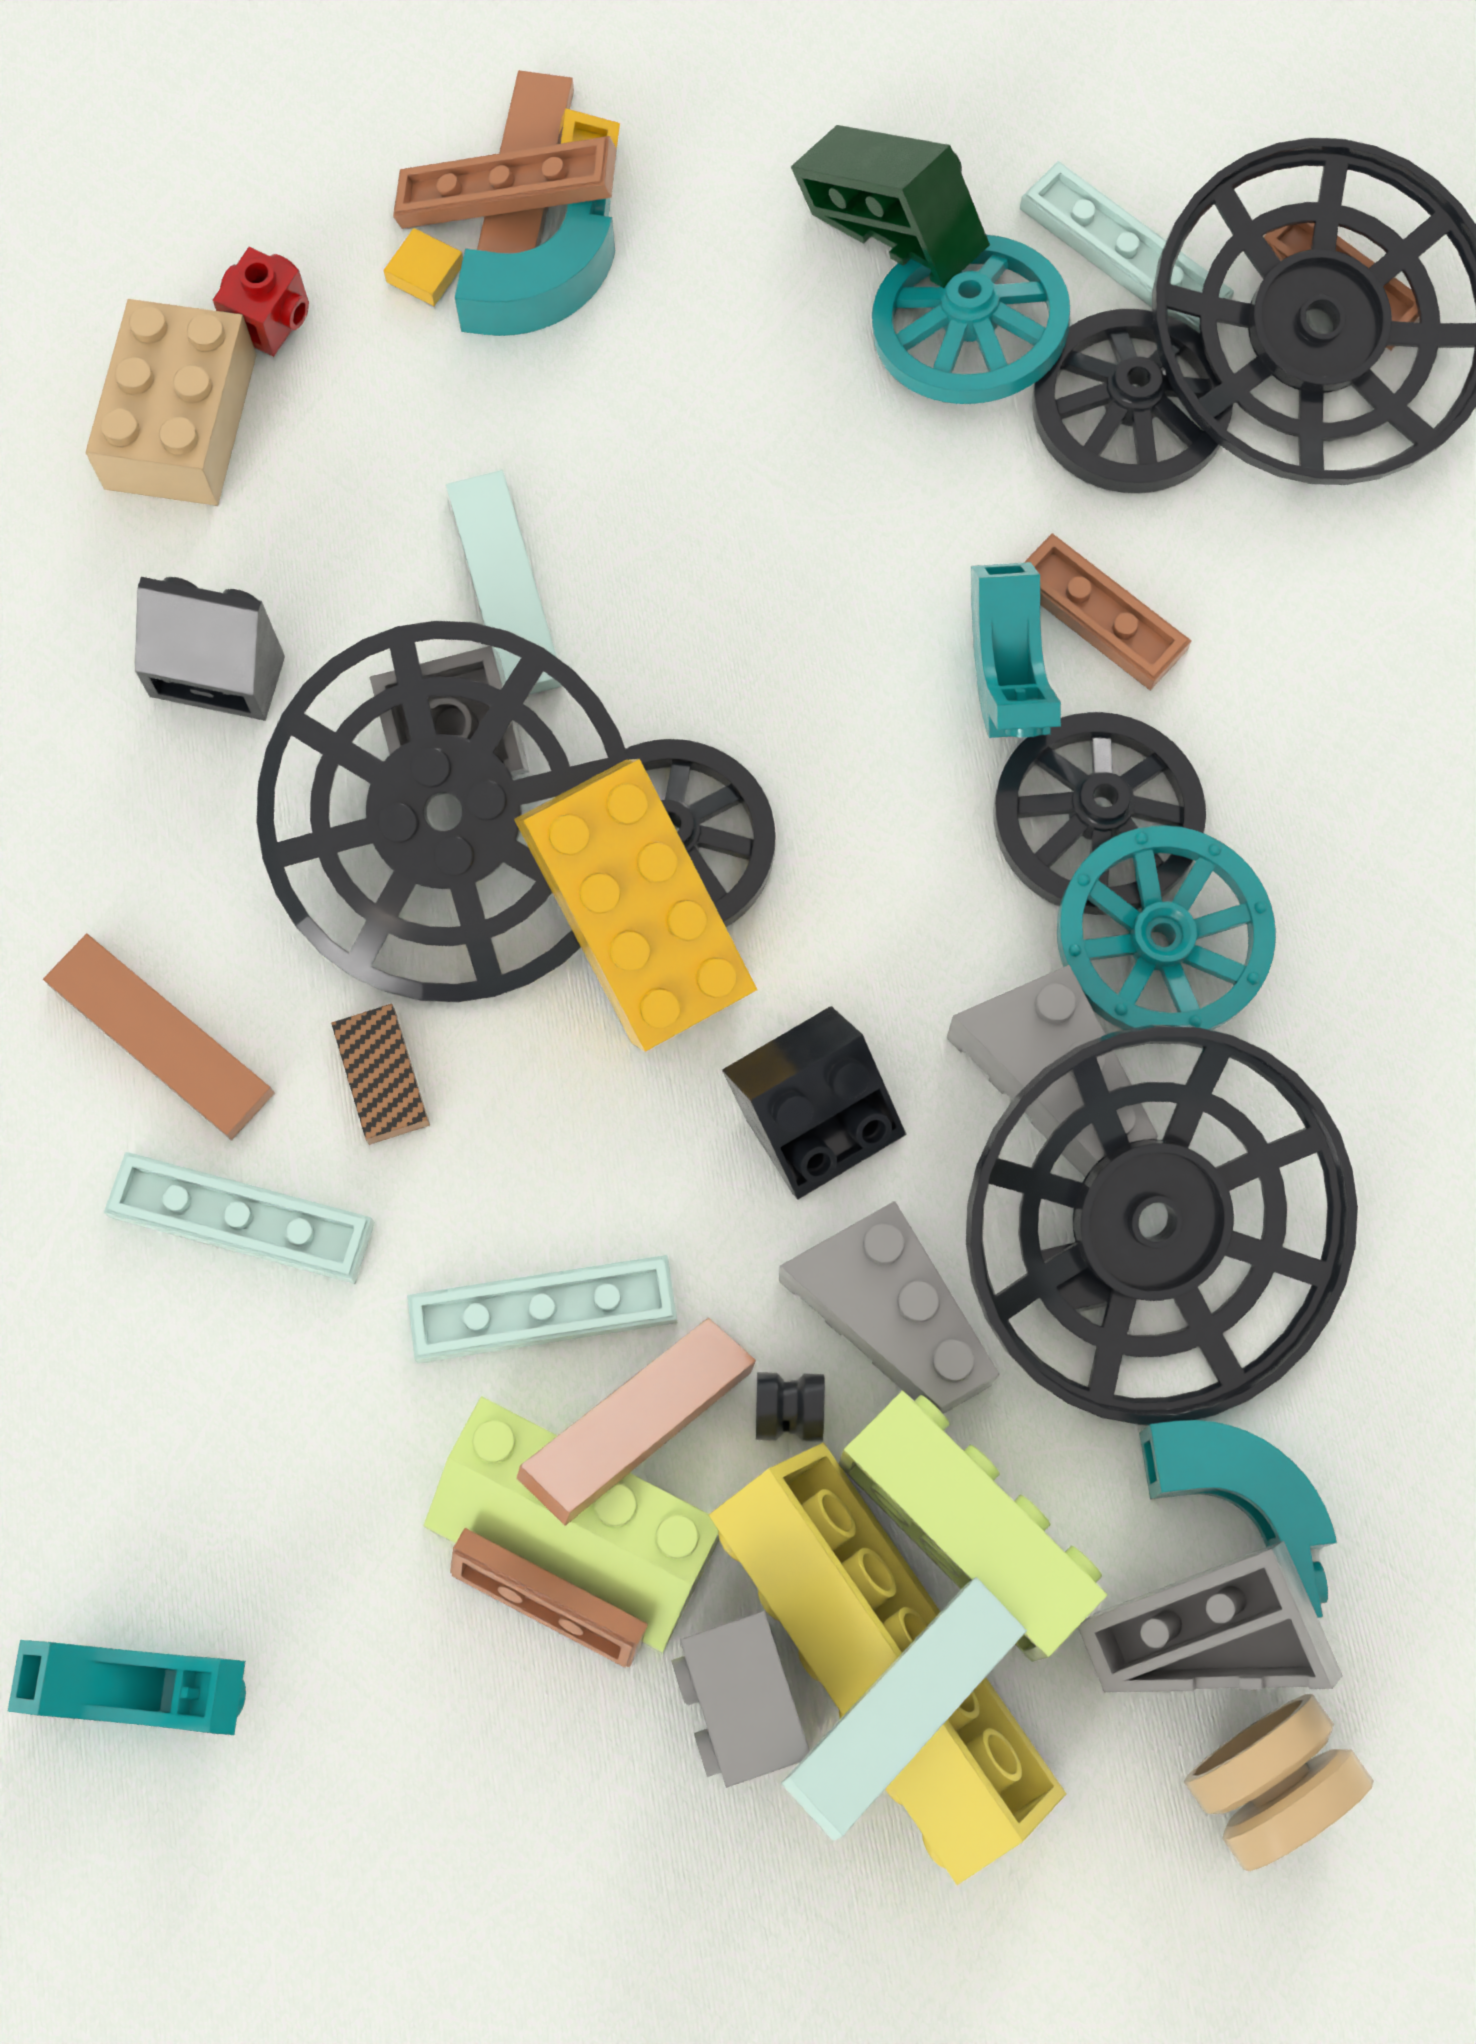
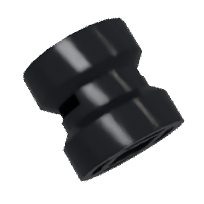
M757 1372L756 1440H777L783 1432H789V1434H796L802 1441L823 1442L824 1374H803L798 1380L784 1382V1379L778 1373Z

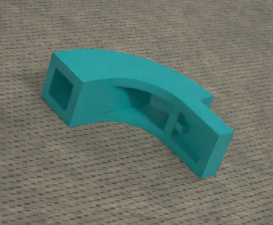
M610 198L568 204L564 221L558 231L545 243L531 250L519 253H496L465 249L455 293V303L461 332L493 336L530 333L564 320L585 305L606 279L615 255L612 217H609Z
M1031 562L971 566L974 658L980 707L987 735L989 738L1050 734V727H1061V701L1048 682L1044 666L1040 621V573Z
M1202 1420L1171 1421L1149 1424L1140 1431L1139 1435L1150 1499L1201 1494L1218 1497L1238 1507L1258 1528L1266 1547L1281 1541L1285 1542L1317 1618L1323 1617L1321 1604L1328 1601L1327 1579L1322 1564L1319 1561L1313 1562L1311 1549H1320L1335 1544L1337 1540L1331 1519L1322 1499L1301 1469L1282 1451L1266 1440L1246 1430L1223 1423Z
M20 1640L7 1712L235 1735L237 1717L244 1707L246 1698V1686L243 1680L246 1661Z

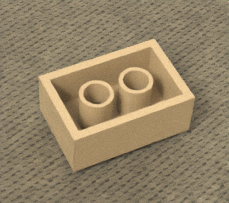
M127 299L85 452L104 490L214 506L219 505L257 356L242 314Z

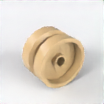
M1304 1694L1265 1715L1205 1758L1184 1780L1185 1785L1205 1813L1224 1814L1242 1806L1230 1818L1222 1839L1243 1870L1253 1871L1291 1853L1339 1820L1372 1789L1374 1780L1352 1749H1331L1315 1756L1328 1743L1334 1723L1313 1694Z

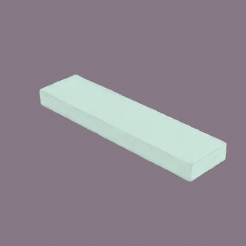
M1057 161L1022 196L1020 209L1152 307V290L1158 259L1166 240L1061 162ZM1180 251L1173 268L1170 284L1202 293L1208 271ZM1223 283L1220 288L1219 297L1232 300L1234 290ZM1168 309V316L1180 320L1200 333L1198 317Z
M503 470L446 484L484 625L512 632L545 648L557 657ZM494 647L499 652L507 681L521 657L504 649ZM543 672L530 694L554 689L562 685Z
M129 1152L124 1154L104 1213L113 1219L354 1284L375 1223L368 1216Z
M668 1255L407 1295L414 1358L417 1363L678 1323Z
M975 1577L958 1592L781 1784L833 1841L841 1838L1027 1630L984 1584Z

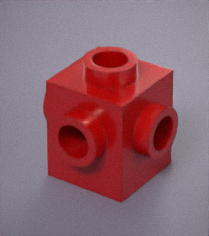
M250 246L238 263L231 265L226 270L220 289L212 299L216 311L242 314L254 348L273 357L290 332L301 327L309 309V301L299 269L290 260L281 255L272 254L269 256Z

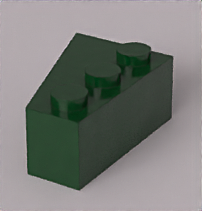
M836 125L791 166L792 172L813 216L863 244L871 237L891 247L892 249L889 251L890 259L903 266L912 259L931 270L929 274L930 281L942 288H945L955 275L961 273L990 246L961 173L962 165L960 159L952 150L951 145Z

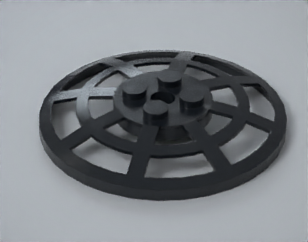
M1304 138L1275 143L1244 155L1217 172L1193 195L1174 223L1158 259L1152 290V322L1159 358L1173 391L1192 419L1217 444L1245 463L1277 477L1308 484L1349 485L1378 480L1411 467L1444 444L1468 420L1476 407V323H1440V311L1435 289L1425 266L1419 259L1423 253L1443 236L1447 235L1457 249L1469 276L1476 306L1475 222L1464 206L1436 178L1411 161L1378 146L1347 139ZM1300 166H1323L1317 202H1303L1281 206L1263 213L1253 220L1234 190L1246 181L1276 170ZM1347 170L1364 173L1392 185L1417 202L1430 217L1406 238L1402 239L1393 229L1377 218L1355 208L1343 206L1342 199ZM1215 205L1233 236L1225 243L1212 262L1203 284L1202 293L1170 284L1173 268L1184 241L1199 219ZM1314 223L1311 250L1295 253L1282 261L1279 260L1263 237L1267 233L1285 226ZM1338 227L1346 228L1366 237L1381 247L1386 254L1368 268L1357 259L1335 251ZM1242 252L1245 253L1263 278V281L1254 293L1251 303L1219 297L1220 288L1227 271ZM1401 272L1407 278L1415 296L1419 323L1392 321L1389 299L1383 287ZM1168 309L1199 318V330L1204 353L1213 374L1220 383V385L1200 399L1197 398L1186 382L1173 353L1168 330ZM1319 309L1326 312L1333 323L1332 332L1323 334L1311 329L1306 320V311ZM1217 322L1248 328L1250 342L1257 357L1235 374L1229 367L1222 351ZM1386 346L1418 347L1408 376L1400 388L1393 393L1373 373L1371 368L1381 357ZM1438 348H1474L1472 365L1460 395L1446 416L1434 428L1431 427L1407 405L1416 397L1428 379L1437 356ZM1270 376H1274L1285 385L1299 390L1298 419L1271 409L1256 399L1250 391ZM1350 385L1374 408L1371 412L1350 420L1332 423L1323 422L1324 393L1338 391ZM1234 403H1237L1246 413L1262 424L1284 434L1298 437L1299 466L1285 463L1253 449L1228 432L1215 417ZM1389 422L1414 444L1396 456L1369 466L1346 470H1324L1323 440H1337L1358 436Z
M429 621L397 626L364 638L331 658L302 685L281 714L265 751L257 788L256 823L262 859L275 894L295 927L321 955L350 976L384 992L420 1001L464 1002L496 997L533 983L564 964L581 948L571 930L549 951L518 969L502 974L491 938L503 934L525 921L552 894L529 847L517 841L520 830L514 819L522 815V805L556 797L609 768L629 760L620 732L599 697L572 668L545 648L512 632L473 622ZM432 639L473 641L504 649L521 657L501 690L489 684L465 678L431 677L423 679L415 642ZM390 649L397 686L388 688L361 704L342 722L336 732L305 714L316 696L341 673L371 655ZM543 672L558 681L584 709L601 737L608 758L570 766L566 753L550 728L533 710L523 704ZM435 696L461 697L484 703L490 706L471 739L457 735L436 733L428 698ZM403 705L411 741L396 749L385 761L352 743L356 736L374 719L396 706ZM513 720L521 725L537 743L548 761L551 771L515 780L504 762L493 753ZM293 736L322 754L316 768L311 790L310 823L312 833L277 842L274 825L275 785L282 755L290 737ZM340 765L370 783L366 800V818L331 827L329 819L330 794L335 773ZM442 793L452 794L459 800L462 806L460 822L456 827L448 831L436 829L431 825L427 817V807L430 801ZM373 843L381 858L394 870L376 903L369 899L353 882L341 863L338 852ZM316 858L320 859L323 870L337 893L357 914L366 919L350 952L331 940L309 916L291 887L284 867ZM503 863L536 881L531 889L514 905L491 918H485L476 883L494 873ZM416 884L429 888L450 889L460 926H427L404 920L398 916ZM389 934L403 940L424 945L458 946L466 944L477 981L458 984L419 982L388 974L373 967L372 964Z
M1146 1025L1111 1032L1075 1047L1045 1067L1014 1097L992 1129L976 1165L967 1203L966 1250L971 1282L983 1315L1004 1350L1035 1382L1067 1404L1101 1418L1137 1425L1197 1420L1215 1416L1249 1401L1280 1380L1310 1350L1330 1321L1346 1286L1356 1247L1358 1205L1353 1169L1341 1133L1323 1102L1295 1071L1266 1050L1233 1035L1190 1025ZM1145 1044H1184L1203 1049L1185 1085L1174 1082H1143L1108 1091L1097 1061V1057L1114 1050ZM1231 1058L1245 1064L1270 1082L1295 1109L1305 1128L1267 1143L1262 1133L1245 1114L1226 1100L1213 1095L1212 1092L1228 1059ZM1072 1071L1084 1105L1072 1112L1051 1133L1036 1155L1032 1167L998 1158L1008 1135L1027 1108L1055 1081ZM1145 1102L1177 1103L1162 1140L1144 1139L1129 1142L1116 1110ZM1203 1112L1211 1115L1226 1126L1242 1143L1247 1153L1214 1167L1202 1155L1189 1149ZM1092 1123L1105 1156L1092 1167L1083 1182L1050 1173L1054 1163L1066 1146L1085 1127ZM1315 1153L1318 1155L1323 1170L1327 1199L1326 1237L1321 1259L1283 1247L1286 1235L1287 1202L1284 1180L1279 1168ZM1256 1178H1259L1264 1203L1261 1239L1233 1231L1234 1211L1229 1192ZM989 1184L1022 1193L1019 1206L1018 1235L1022 1261L1027 1273L997 1294H995L988 1275L983 1244L984 1204ZM1041 1199L1074 1208L1073 1233L1076 1243L1046 1261L1043 1260L1038 1235ZM1153 1203H1163L1168 1214L1166 1226L1159 1234L1152 1237H1144L1139 1229V1217L1142 1211ZM1224 1256L1251 1264L1248 1274L1237 1290L1217 1310L1211 1313L1198 1286L1215 1272ZM1086 1268H1089L1097 1278L1112 1288L1101 1326L1078 1313L1061 1296L1056 1288ZM1274 1272L1310 1284L1311 1287L1303 1305L1285 1331L1258 1358L1242 1368L1223 1333L1233 1327L1255 1305L1268 1286ZM1040 1298L1045 1308L1063 1327L1085 1342L1096 1346L1088 1387L1068 1379L1042 1361L1017 1335L1009 1319ZM1137 1299L1146 1301L1174 1299L1187 1324V1327L1158 1335L1128 1334ZM1199 1347L1218 1382L1200 1390L1169 1397L1131 1398L1115 1395L1122 1355L1132 1357H1163L1187 1352Z

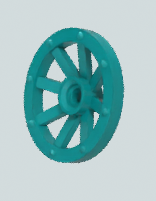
M986 235L990 246L970 263L984 265L979 271H962L955 275L945 288L914 287L921 280L928 277L931 270L912 259L904 266L897 263L879 286L872 308L873 339L876 351L884 367L898 382L911 391L933 400L954 404H977L996 401L1014 395L1034 384L1052 368L1060 357L1067 342L1070 327V300L1067 287L1058 270L1047 258L1021 242L1005 237ZM1006 269L1019 274L1029 281L995 284ZM1045 302L1049 313L1046 328L1007 306V304ZM898 308H934L898 333H895L893 324ZM999 325L1034 347L1020 359L1008 365L995 334V329ZM941 328H944L946 331L933 368L921 363L907 352ZM964 341H977L989 372L977 374L952 373Z
M1149 826L1137 828L1115 836L1100 845L1081 863L1071 878L1062 897L1057 917V945L1063 967L1070 965L1093 1011L1122 1030L1146 1025H1190L1214 1030L1235 1017L1256 996L1269 973L1274 957L1276 943L1275 918L1267 892L1258 876L1241 856L1221 841L1207 834L1183 827ZM1155 853L1174 854L1196 861L1171 902H1162L1154 858ZM1130 858H1133L1141 900V913L1099 881L1101 876L1112 867ZM1215 872L1230 887L1240 905L1193 919L1188 911L1211 873ZM1087 899L1129 931V934L1084 940L1082 924ZM1247 924L1248 950L1244 965L1195 945L1198 939ZM1151 933H1162L1166 936L1169 946L1161 947L1156 945L1151 938ZM1133 955L1137 961L1117 994L1101 979L1091 963L1092 960ZM1182 962L1233 984V987L1215 1002L1199 1008L1180 963ZM1154 970L1160 971L1177 1010L1176 1013L1158 1012L1135 1005Z

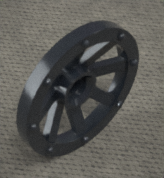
M1115 309L1088 316L1069 327L1067 342L1060 357L1052 368L1034 383L1032 411L1038 434L1049 453L1060 465L1074 476L1099 488L1122 493H1149L1176 486L1201 471L1215 456L1220 445L1205 431H1202L1168 398L1177 397V395L1173 391L1167 375L1163 374L1164 368L1159 358L1158 349L1149 358L1137 356L1130 338L1156 342L1152 311L1143 309ZM1168 316V330L1173 353L1176 358L1179 355L1182 356L1199 375L1200 378H1184L1197 398L1200 399L1220 385V383L1213 374L1204 353L1200 333L1180 320ZM1109 340L1118 364L1116 365L1079 352L1096 343ZM1062 370L1102 382V384L1055 399V384ZM1104 405L1106 413L1085 445L1082 446L1069 433L1062 419ZM1233 405L1215 417L1226 430L1231 420ZM1156 416L1188 446L1180 454L1157 462L1152 419ZM1121 424L1133 427L1137 464L1119 463L1100 456Z
M1087 712L1061 718V727H1050V734L1024 739L1005 764L994 798L993 820L995 834L1006 862L1029 889L1057 906H1060L1070 880L1055 873L1050 867L1081 836L1091 840V854L1111 838L1137 829L1138 826L1132 818L1167 826L1183 827L1201 833L1205 831L1206 804L1199 777L1186 755L1166 735L1152 726L1131 717L1113 713ZM1091 741L1092 773L1086 774L1054 750L1076 742ZM1111 742L1129 747L1144 755L1146 759L1121 776L1113 774ZM1035 764L1074 791L1018 797V792L1024 778ZM1163 772L1175 792L1179 806L1134 796L1133 792ZM1097 797L1106 798L1111 802L1112 806H1100L1094 799ZM1069 814V820L1034 854L1022 834L1018 818ZM1158 853L1154 854L1161 896H1164L1180 882L1193 862L1192 859L1171 854L1164 862ZM1109 870L1099 879L1107 887ZM1137 881L1121 886L1108 887L1136 910L1142 908ZM1087 899L1084 908L1085 914L1107 915Z
M661 739L643 742L626 748L629 759H640L646 771L671 767L665 800H661L673 825L679 828L677 833L725 927H728L743 916L756 902L768 882L773 866L776 839L775 823L769 801L762 787L754 776L737 760L714 747L699 742L681 739ZM690 770L704 773L726 786L690 805L684 803ZM741 803L749 817L753 839L700 824ZM700 847L750 860L743 876L728 893L698 852Z

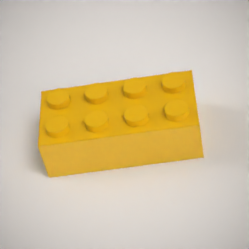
M640 759L625 760L514 819L633 1045L646 1052L758 990Z

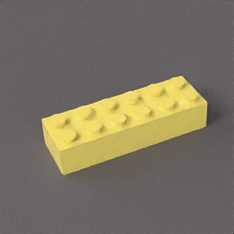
M824 1442L768 1468L709 1514V1517L719 1530L718 1536L723 1548L734 1560L742 1564L758 1588V1596L763 1608L773 1619L783 1625L798 1648V1655L802 1666L813 1679L821 1682L839 1709L840 1719L941 1612ZM986 1677L885 1789L895 1802L905 1807L922 1833L923 1843L928 1854L937 1865L947 1870L956 1885L1021 1844L1067 1794Z

